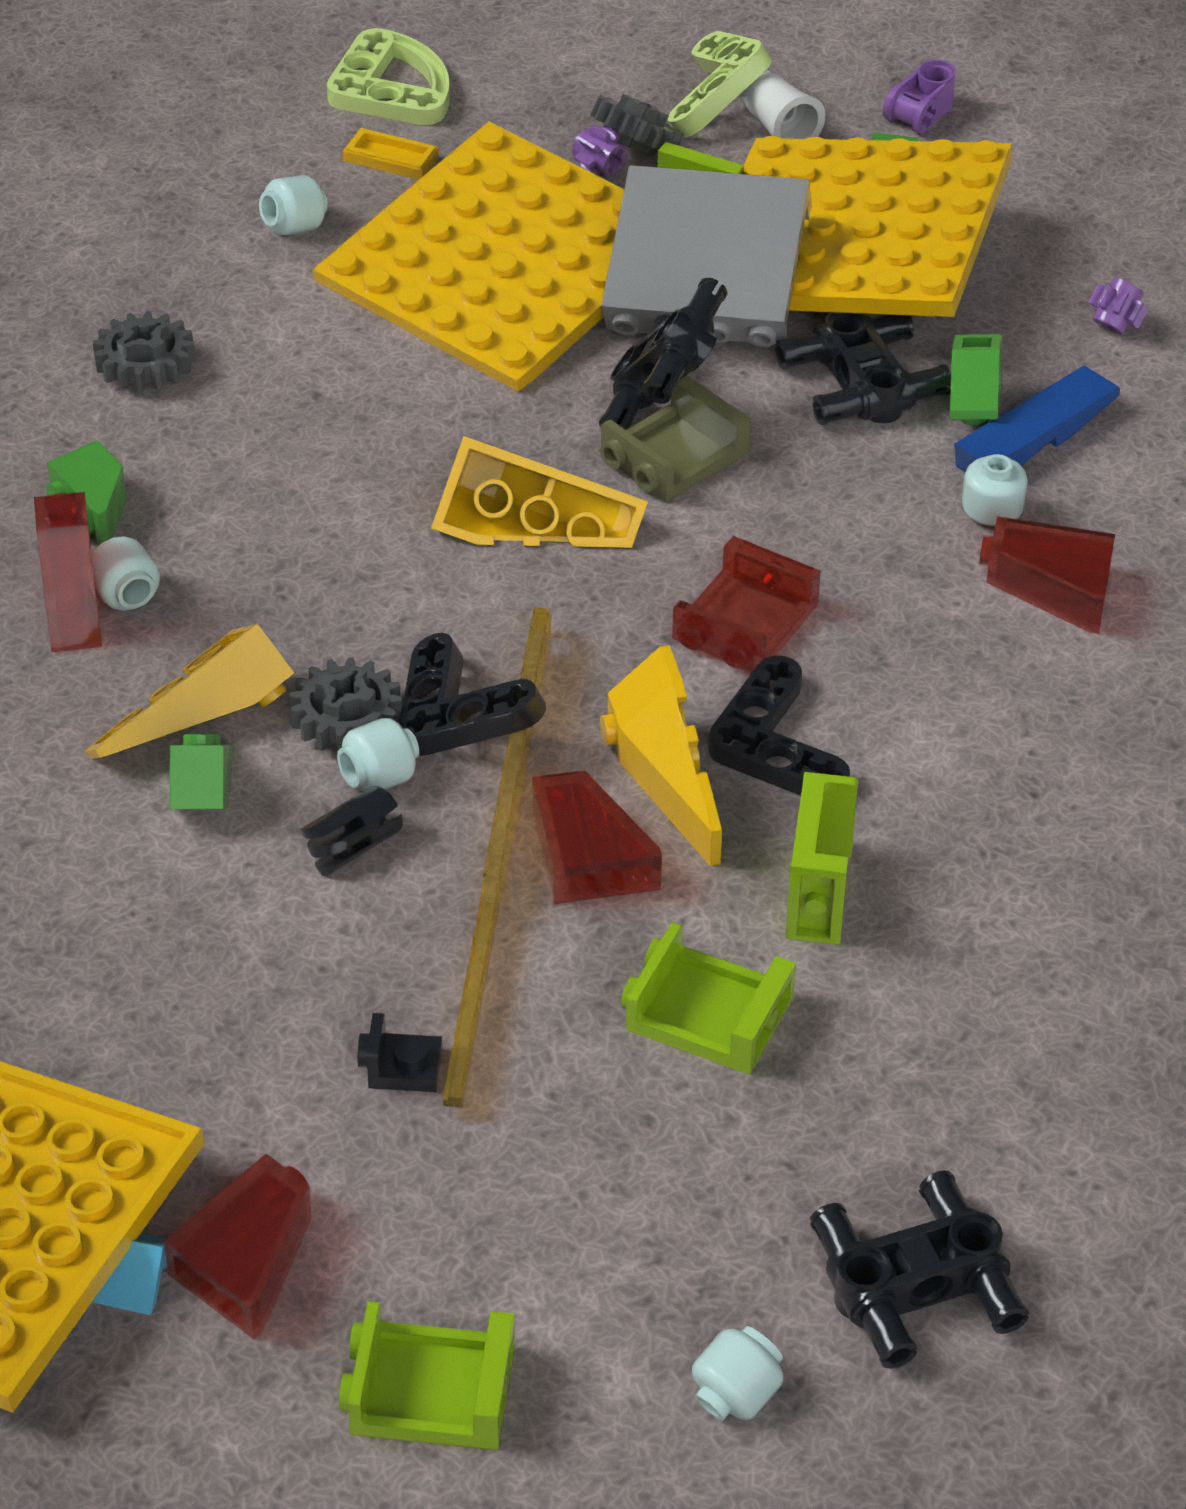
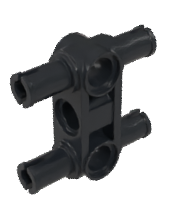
M713 278L701 279L688 306L676 309L671 315H658L650 333L638 344L633 345L627 350L610 376V379L614 381L613 394L615 396L599 420L600 428L604 422L612 420L623 429H628L639 409L646 406L649 407L654 402L659 404L668 403L678 382L690 372L695 371L705 361L717 341V337L713 335V318L728 295L727 289L723 284L714 295L712 292L719 281Z
M831 311L826 316L825 323L818 324L812 333L785 340L780 339L775 344L777 346L775 348L776 357L782 369H789L792 366L819 360L821 363L826 364L843 389L813 397V412L820 425H826L829 422L853 416L875 423H891L898 420L902 416L903 411L910 410L918 400L942 394H951V371L946 364L909 373L901 367L887 347V343L912 339L914 334L911 331H914V326L910 315L889 314L871 319L862 313H838Z
M942 1170L932 1173L919 1186V1193L925 1199L936 1219L934 1221L871 1240L860 1241L846 1214L847 1211L841 1203L826 1204L817 1209L810 1217V1226L816 1232L828 1256L826 1272L835 1289L834 1301L836 1308L843 1316L850 1319L852 1323L860 1328H865L880 1357L879 1361L884 1368L893 1369L901 1367L910 1362L917 1354V1345L911 1339L899 1316L911 1311L971 1293L977 1295L992 1323V1328L998 1334L1013 1332L1028 1321L1029 1311L1023 1305L1008 1278L1011 1266L1001 1246L1003 1238L1001 1225L992 1216L969 1207L955 1182L954 1175L950 1171Z

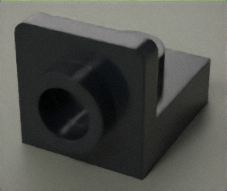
M373 1013L370 1033H360L357 1052L358 1067L367 1068L368 1088L437 1092L443 1049L442 1036L386 1033L385 1013Z

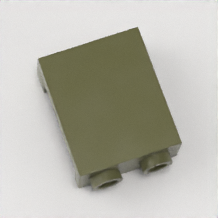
M686 375L675 387L671 397V404L625 430L612 420L604 422L601 425V456L609 467L620 469L634 479L641 490L647 493L652 492L664 502H668L749 453L751 418Z

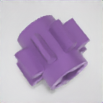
M592 125L591 129L583 130L573 144L574 160L580 163L579 167L597 176L600 175L605 178L606 176L617 174L626 160L625 146L618 143L621 133L606 125L602 128Z
M1113 278L1111 284H1106V286L1098 283L1088 301V304L1092 305V309L1096 311L1092 320L1098 325L1121 335L1127 326L1131 325L1139 329L1149 310L1140 301L1144 292L1135 285L1119 278Z

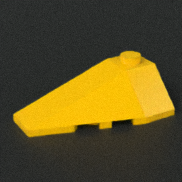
M463 436L431 529L476 545H494V540L523 541V546H540V541L570 542L573 547L632 548L648 501Z
M258 623L233 629L182 669L188 675L185 679L179 676L167 685L161 686L150 695L151 698L148 700L151 703L150 706L144 710L139 707L126 715L84 750V752L91 759L102 758L255 705L257 702L261 707H265L287 690L283 682L292 676L294 672Z
M670 645L661 646L608 692V714L600 716L602 739L605 746L614 745L620 764L710 866L720 865L722 827L708 774L706 771L700 772V757L697 747L699 740L695 725L687 726L682 705V702L687 700L686 690Z

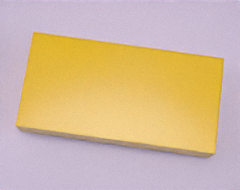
M364 128L358 130L342 151L344 162L418 180L429 172L439 158V147Z

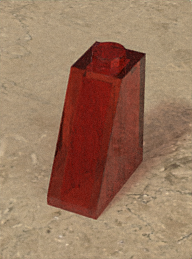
M85 492L58 493L34 497L36 532L51 651L58 652L102 647L98 594Z
M997 516L993 536H983L979 564L988 565L986 583L1089 633L1099 634L1116 534Z
M585 770L532 777L533 815L554 904L661 890L662 853L660 847Z
M265 1154L164 1240L168 1275L253 1340L263 1332L312 1219L310 1186L305 1177L294 1167H284Z

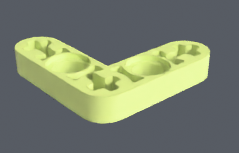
M716 31L702 38L693 47L692 56L705 72L711 74L669 113V123L673 128L684 134L682 138L693 136L702 130L770 67L772 57L759 40Z

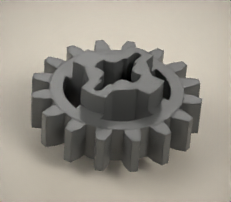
M622 94L619 102L609 97L598 96L590 114L595 120L621 133L618 143L649 156L652 155L654 148L660 149L665 142L679 146L684 135L666 123L669 115L646 102L626 94Z
M146 311L143 318L137 319L135 315L129 313L127 314V320L123 322L112 319L110 321L111 330L99 329V339L93 340L97 373H103L104 381L107 383L118 379L119 389L122 390L130 384L136 385L137 392H142L145 386L152 384L155 389L160 390L162 389V381L165 380L176 384L179 382L178 373L189 374L191 372L190 363L196 360L192 331L185 330L182 320L170 323V316L166 313L156 319L152 317L151 311Z
M349 657L345 666H337L336 662L330 659L327 660V669L323 671L311 666L308 668L309 680L297 678L295 680L296 691L289 694L293 729H300L301 739L304 742L316 737L317 749L319 750L325 749L329 744H336L337 751L342 748L344 736L350 730L380 718H390L397 722V719L401 717L402 697L400 696L399 682H391V672L388 669L375 673L374 662L368 661L362 667L355 666L354 658Z

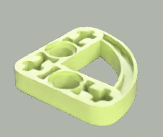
M380 28L367 29L356 37L328 79L327 100L331 106L341 110L417 125H433L444 118L449 107V75L439 56L423 43L398 32ZM393 57L421 72L429 82L431 89L380 79ZM366 68V69H368V70H354V69ZM385 98H386V99H392V100H390V101H379L380 99H385Z

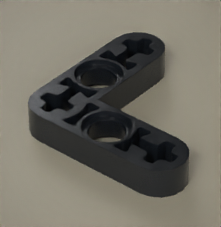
M435 633L421 640L412 652L399 724L403 729L407 728L414 734L419 745V756H424L530 728L544 716L546 702L535 684L528 679H517L458 695L463 668V655L449 634ZM440 688L432 696L423 699V697L429 694L431 691ZM481 712L473 720L464 723V721L471 715Z
M780 655L763 659L712 725L709 732V755L714 761L800 796L804 772L850 777L848 764L838 756L773 732L801 691L802 669L798 662L790 657ZM770 680H778L774 686V692L770 691ZM749 707H761L769 713L762 717H752L745 714L743 710ZM780 756L789 759L792 763L786 767H774L769 765L766 760L771 757ZM802 766H808V768L803 767V773L801 774Z

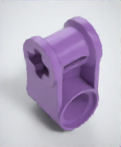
M929 60L922 63L917 70L890 90L883 106L884 118L889 121L900 120L913 126V130L916 133L924 134L953 107L956 71L954 66L943 60Z

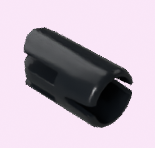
M371 786L300 829L303 837L310 839L307 842V847L311 856L321 858L315 862V866L322 876L331 874L401 830L403 826L402 814L389 820L385 818L386 815L398 807L397 802L386 789L380 786Z

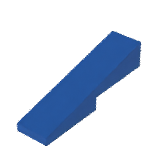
M1084 365L1002 414L998 419L992 420L954 443L956 467L966 473L968 466L975 460L994 454L1004 455L1022 466L1049 442L1057 447L1072 437L1120 395V387Z

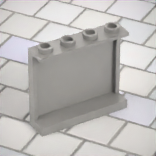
M629 165L601 305L606 329L614 330L623 335L650 333L658 315H671L676 309L688 306L701 279L713 278L719 282L712 294L715 295L722 284L728 292L727 297L721 303L713 318V335L717 337L716 343L739 341L750 342L759 347H770L775 345L777 340L788 339L786 324L804 221L809 220L812 207L809 179Z

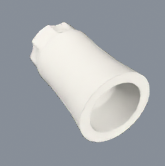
M768 69L739 95L747 110L763 124L771 136L806 139L808 137H818L825 123L823 104L818 99L801 92L780 75L772 73Z

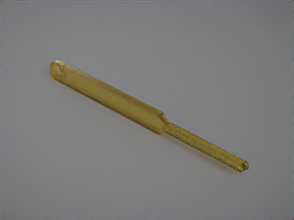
M534 607L520 679L531 680L540 692L551 637L552 610L551 608ZM534 725L509 735L484 866L480 904L444 1089L443 1106L463 1108Z

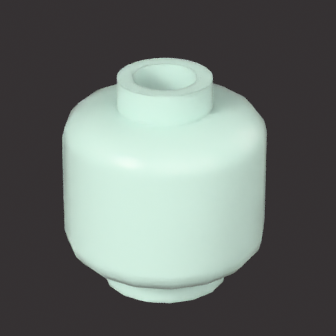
M307 175L271 180L259 200V211L262 220L272 231L281 236L305 233L317 229L323 221L328 206L324 191L313 178Z
M1000 454L985 456L975 460L968 466L964 475L962 504L966 514L974 521L988 526H1003L1014 522L1021 516L1025 506L1028 485L1026 471L1018 462Z
M125 536L115 537L101 543L92 552L87 562L86 573L90 584L102 601L112 609L127 611L145 605L154 596L160 584V572L156 562L145 547L133 538Z
M380 718L352 729L344 736L342 748L339 749L337 754L338 766L345 781L353 788H359L361 791H364L371 786H380L387 790L405 783L413 776L416 766L415 758L419 756V745L416 737L409 729H403L393 719Z
M745 1326L742 1331L734 1328L722 1330L692 1366V1377L700 1388L695 1395V1399L707 1412L720 1421H723L728 1414L741 1420L753 1419L783 1383V1371L779 1365L783 1360L781 1352L768 1338L752 1327Z

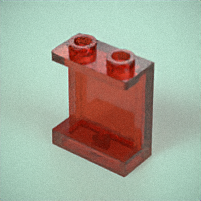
M732 536L723 547V567L719 574L693 604L679 600L673 607L672 639L679 641L690 650H700L722 659L733 668H743L753 672L763 659L776 656L818 606L821 570Z

